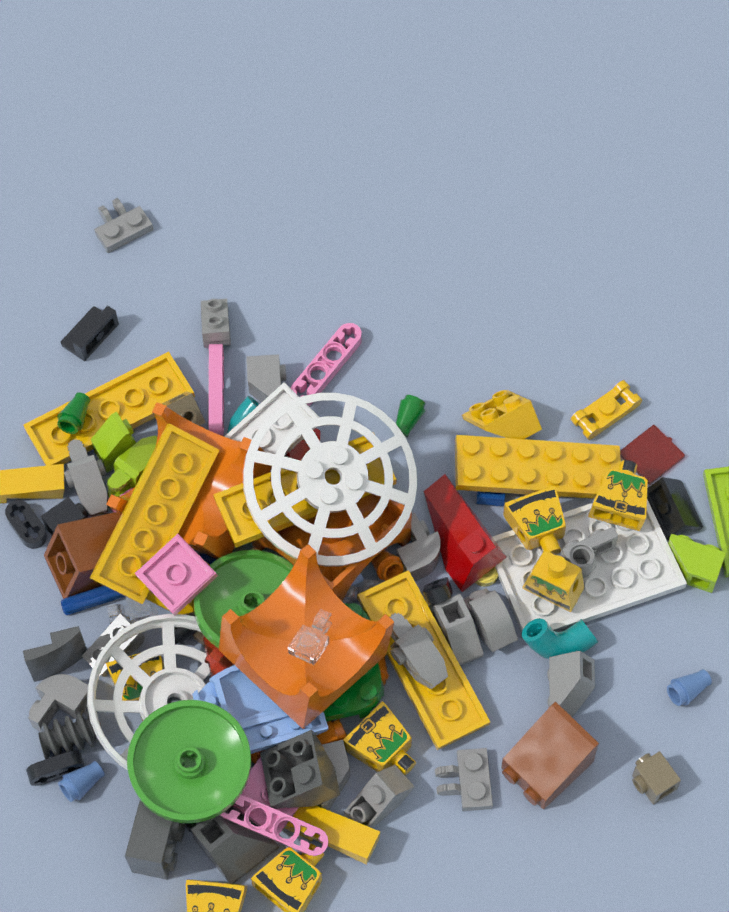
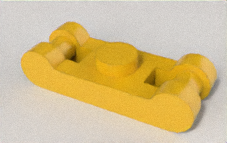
M622 380L612 390L592 404L574 413L570 420L575 426H580L583 430V435L588 440H591L636 409L643 400L637 393L633 394L630 391V385L625 380ZM620 397L626 401L622 405L617 402V399ZM592 417L596 423H591L588 419Z

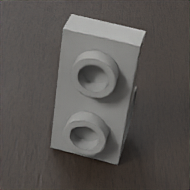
M227 299L201 301L204 348H209V344L231 346Z
M614 527L606 530L598 529L584 540H573L567 543L562 549L561 556L565 560L579 566L582 569V576L585 578L592 571L594 557L616 548L618 534ZM582 558L586 560L587 563L578 564L574 561V559Z
M120 613L82 657L93 668L100 652L109 640L133 623L124 614ZM139 633L119 647L129 655L142 645L145 636L143 633ZM110 656L106 663L114 661L115 659L112 656ZM106 663L100 676L105 677L109 673Z

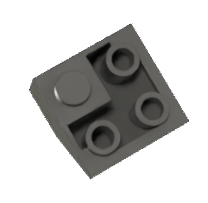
M309 730L260 752L271 808L316 806L340 795L335 767L313 730Z
M231 806L225 813L229 814L231 810H237ZM240 813L237 819L244 821V815ZM220 815L202 821L191 829L194 840L230 884H234L279 848L274 840L226 820ZM249 819V821L251 822L252 825L258 827V825H256L254 822H252V821Z

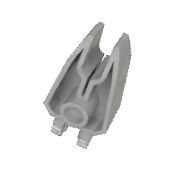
M73 439L67 446L72 462L67 464L69 471L64 472L69 488L75 487L79 501L90 517L105 514L108 512V506L106 505L108 495L102 476L106 475L101 459L96 461L94 455L88 457L80 439Z
M392 614L390 618L394 621L391 637L395 641L390 646L392 657L399 665L403 664L417 682L429 689L434 688L446 679L448 674L444 658L433 644L434 639L425 627L420 625L413 628L408 620L404 619L402 614Z

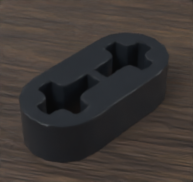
M15 500L10 502L5 509V515L10 526L26 547L31 549L42 547L47 540V533L39 518L25 501ZM17 510L23 512L25 520L21 521L18 516H15L14 512ZM29 527L35 533H38L37 538L34 539L32 536H29L27 530Z
M448 577L435 580L424 586L423 594L427 605H435L452 597L453 589Z
M69 751L30 765L26 772L30 785L39 786L61 779L63 775L85 767L80 751Z

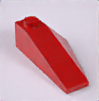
M444 474L423 492L434 531H438L440 536V552L445 570L460 591L463 592L507 558V556L459 491L456 490L448 476Z

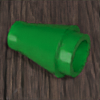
M76 393L74 398L58 414L57 425L62 431L76 434L83 428L87 408L90 403V398L86 394Z
M406 395L404 399L400 400L396 425L405 437L409 436L411 430L425 413L424 407L426 403L413 395Z

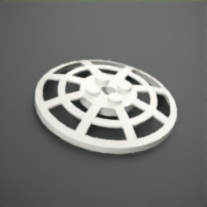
M316 393L302 396L286 403L274 411L262 423L251 440L245 456L243 490L247 507L255 524L276 548L295 559L298 558L299 552L302 550L284 540L268 523L269 519L283 512L294 525L311 534L308 544L317 552L316 556L319 566H345L374 556L388 546L401 532L410 517L415 503L417 471L413 453L406 437L396 423L382 410L367 401L351 395ZM336 400L345 402L342 417L324 416L306 421L298 409L299 406L316 401ZM356 406L362 407L379 417L392 430L395 436L381 443L378 437L368 428L353 421ZM287 413L296 428L283 439L275 454L258 451L262 439L271 426ZM324 425L340 426L336 441L323 443L319 441L312 428ZM351 429L363 435L373 447L359 454L353 447L349 446L348 441ZM302 435L310 448L302 460L284 457L291 443L298 436ZM400 446L405 453L409 469L408 493L392 488L393 469L388 452ZM379 457L384 469V485L368 480L366 464ZM254 462L272 466L271 485L276 502L263 510L260 509L257 503L253 486ZM281 468L297 472L299 489L287 496L284 495L282 490ZM334 469L339 473L340 482L338 484L332 485L326 481L325 472L327 470ZM364 492L380 496V501L375 509L364 519L356 503L361 499ZM305 499L311 506L318 509L314 525L301 518L291 507ZM389 500L405 505L395 526L384 538L376 543L369 526L381 516ZM346 510L353 523L350 527L340 529L326 528L329 514ZM358 533L365 547L364 550L358 553L344 556L318 555L323 537L343 538Z
M164 614L136 621L122 629L109 640L93 666L87 688V707L90 722L97 739L106 752L126 770H128L127 756L129 747L121 755L112 747L103 733L97 712L114 713L120 731L130 743L134 734L128 727L123 713H140L144 721L152 712L167 705V700L171 697H177L180 700H193L192 694L196 690L199 693L206 685L203 681L211 671L214 674L223 671L224 669L218 664L224 657L219 648L216 647L210 655H207L193 647L175 645L174 627H183L201 632L194 616ZM162 628L163 645L147 649L136 655L133 659L119 647L139 633ZM161 655L164 657V669L156 672L151 677L139 667V665L151 658ZM176 655L193 658L201 662L202 665L195 673L186 669L176 668ZM112 656L123 670L115 684L113 700L96 699L98 679L106 661ZM129 676L133 677L143 687L139 701H122L123 689Z

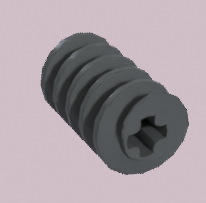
M80 712L76 713V722L74 723L69 716H65L63 726H61L57 719H54L53 729H50L43 722L41 732L38 733L45 759L50 758L51 750L55 756L61 754L62 747L66 752L73 751V744L80 751L84 750L85 741L91 747L96 746L97 736L90 722L89 712L87 719H84Z

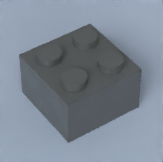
M139 801L125 858L132 873L167 880L169 871H174L177 864L178 853H174L177 841L182 842L185 824L173 822L156 815L141 801Z

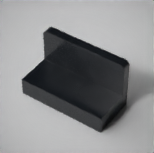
M108 305L103 311L93 306L61 340L62 347L83 361H86L119 325L116 310Z
M662 477L647 488V500L666 540L670 539L671 534L678 536L687 529L699 531L703 528L702 522L681 480Z

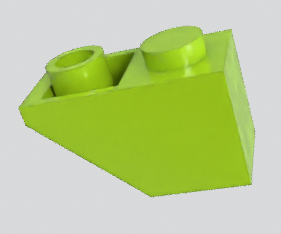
M117 412L111 414L91 438L94 453L99 460L101 459L106 473L114 470L113 464L117 457L136 443L132 436L134 432L127 419L122 420Z
M671 534L668 544L687 585L712 593L726 552L720 551L714 545H703L694 542L685 535L677 536Z

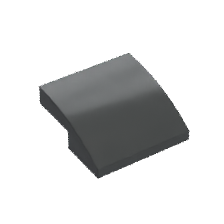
M79 626L51 632L52 644L23 650L25 663L34 682L56 675L83 658L82 655L87 651V646Z

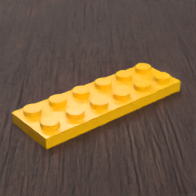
M168 351L85 393L90 398V403L87 408L83 428L76 434L66 433L57 425L58 414L69 402L23 424L45 466L66 464L71 461L69 448L67 447L68 443L73 439H80L82 444H84L83 447H85L86 452L93 450L91 438L111 414L117 412L122 420L127 419L132 429L155 418L152 411L156 402L162 404L186 391L192 393L194 398L195 394Z
M170 423L166 425L90 579L140 604L144 603L150 590L135 573L179 533L219 449Z
M364 436L348 442V445L353 447L359 454L373 447ZM379 457L366 464L368 480L384 485V469ZM281 468L282 490L284 495L287 496L299 489L297 472ZM329 469L325 472V479L329 484L335 485L340 482V475L336 470ZM271 472L254 478L253 486L257 503L260 509L263 510L276 502L271 485ZM393 473V485H396L397 479ZM243 483L213 494L236 548L265 537L255 524L247 507ZM364 492L361 498L368 496L371 493ZM305 499L291 507L304 520L315 517L318 509L311 506ZM283 512L268 520V523L276 532L294 525Z
M456 435L454 440L456 490L531 494L555 485L557 494L560 497L595 499L608 469L619 470L621 464L620 446L468 435Z
M409 570L357 594L361 607L371 621H378L385 614L391 617L392 614L399 613L404 616V619L408 620L413 628L417 625L425 627L434 639L433 644L444 658L448 677L434 688L429 689L417 682L403 664L399 665L394 660L390 652L392 650L390 646L395 642L392 637L390 638L386 653L437 750L490 724L487 714Z

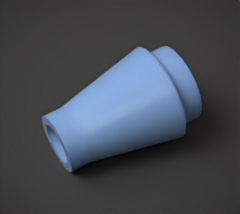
M702 669L696 673L672 679L671 683L667 686V693L675 705H688L706 687L712 684V680L708 672Z
M94 761L85 767L63 775V779L58 782V785L64 796L70 802H73L76 799L80 800L105 774L101 766Z

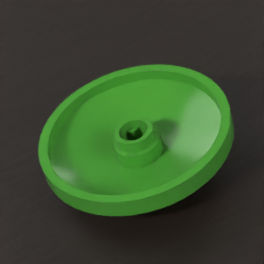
M260 550L233 552L213 562L210 567L218 576L194 598L195 619L203 635L214 646L219 648L222 616L230 609L238 616H243L257 608L281 585L294 565L278 555Z
M181 700L158 708L139 725L129 745L127 769L136 795L150 811L173 822L198 823L222 814L238 800L249 779L251 752L243 728L226 710L206 701Z

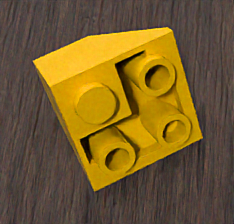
M509 390L496 392L492 395V399L484 403L474 404L469 408L468 412L462 414L463 420L487 432L505 438L526 439L542 430L531 400Z

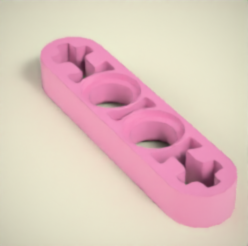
M354 323L343 324L296 379L290 389L296 394L297 392L303 393L306 388L307 395L321 393L362 342L360 327ZM353 333V334H354V338H351V337H350V338L345 342V334L348 335V336H350V335ZM330 351H338L342 356L338 360L332 361L327 358V354ZM315 370H322L326 375L321 380H315L311 377V373Z
M209 344V431L224 436L223 344Z
M242 794L234 804L242 808L244 802L250 804L245 811L244 821L237 819L240 812L231 810L229 814L225 812L220 814L226 820L310 856L322 854L328 846V837L320 828ZM257 808L262 809L267 816L266 822L258 827L252 825L249 821V813ZM290 821L294 825L295 831L291 838L284 839L279 836L277 827L280 822ZM300 826L306 828L303 834L308 837H313L315 833L320 835L321 848L315 847L312 851L308 849L309 843L302 839L300 840V846L294 844V841L299 836Z

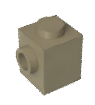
M186 391L162 403L180 416L199 426L206 423L190 392Z
M660 751L653 756L647 753L635 762L636 766L632 774L633 784L639 793L646 794L653 805L678 789L681 779Z

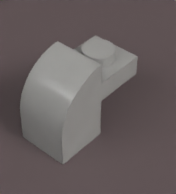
M412 513V543L396 549V556L402 561L403 573L409 570L414 581L428 576L436 568L440 558V536L438 531L430 534L424 520L419 521L416 514Z
M487 588L477 590L463 599L476 623L481 640L492 652L518 640L509 612L495 590L492 592Z
M66 674L53 675L41 681L36 687L41 700L35 701L29 711L30 716L28 719L32 727L41 732L42 723L45 722L48 726L59 709L75 719L76 713L80 712L83 715L88 708V685Z

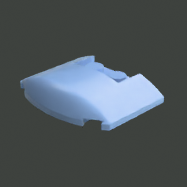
M235 665L209 678L210 682L199 693L196 690L192 694L193 700L215 704L226 710L239 722L247 736L251 754L269 749L309 730H313L316 735L328 730L324 712L302 729Z

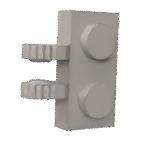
M118 198L112 200L113 207L119 214V217L113 220L104 205L98 207V211L105 224L94 230L107 253L153 230L151 221L140 206L126 212Z
M487 748L457 750L458 766H440L435 769L436 777H459L460 784L451 783L437 786L438 795H461L462 811L492 809Z

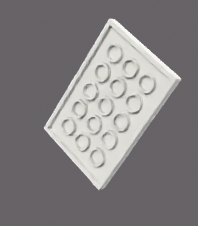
M648 500L646 520L640 531L588 517L593 503L563 513L566 523L565 535L562 539L557 540L561 552L567 543L573 540H584L598 529L606 530L614 527L618 534L616 548L594 557L592 571L587 577L583 578L584 590L572 612L522 589L532 568L543 553L541 546L527 550L513 530L492 536L507 556L495 568L521 632L530 621L538 618L546 620L554 631L559 632L570 628L580 619L585 623L686 588L687 582ZM582 558L574 559V561L578 564L587 563L586 560Z

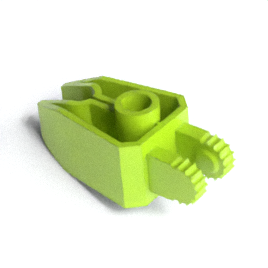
M156 435L140 439L117 457L113 464L115 472L109 477L107 482L108 498H110L111 494L120 496L137 485L156 447Z

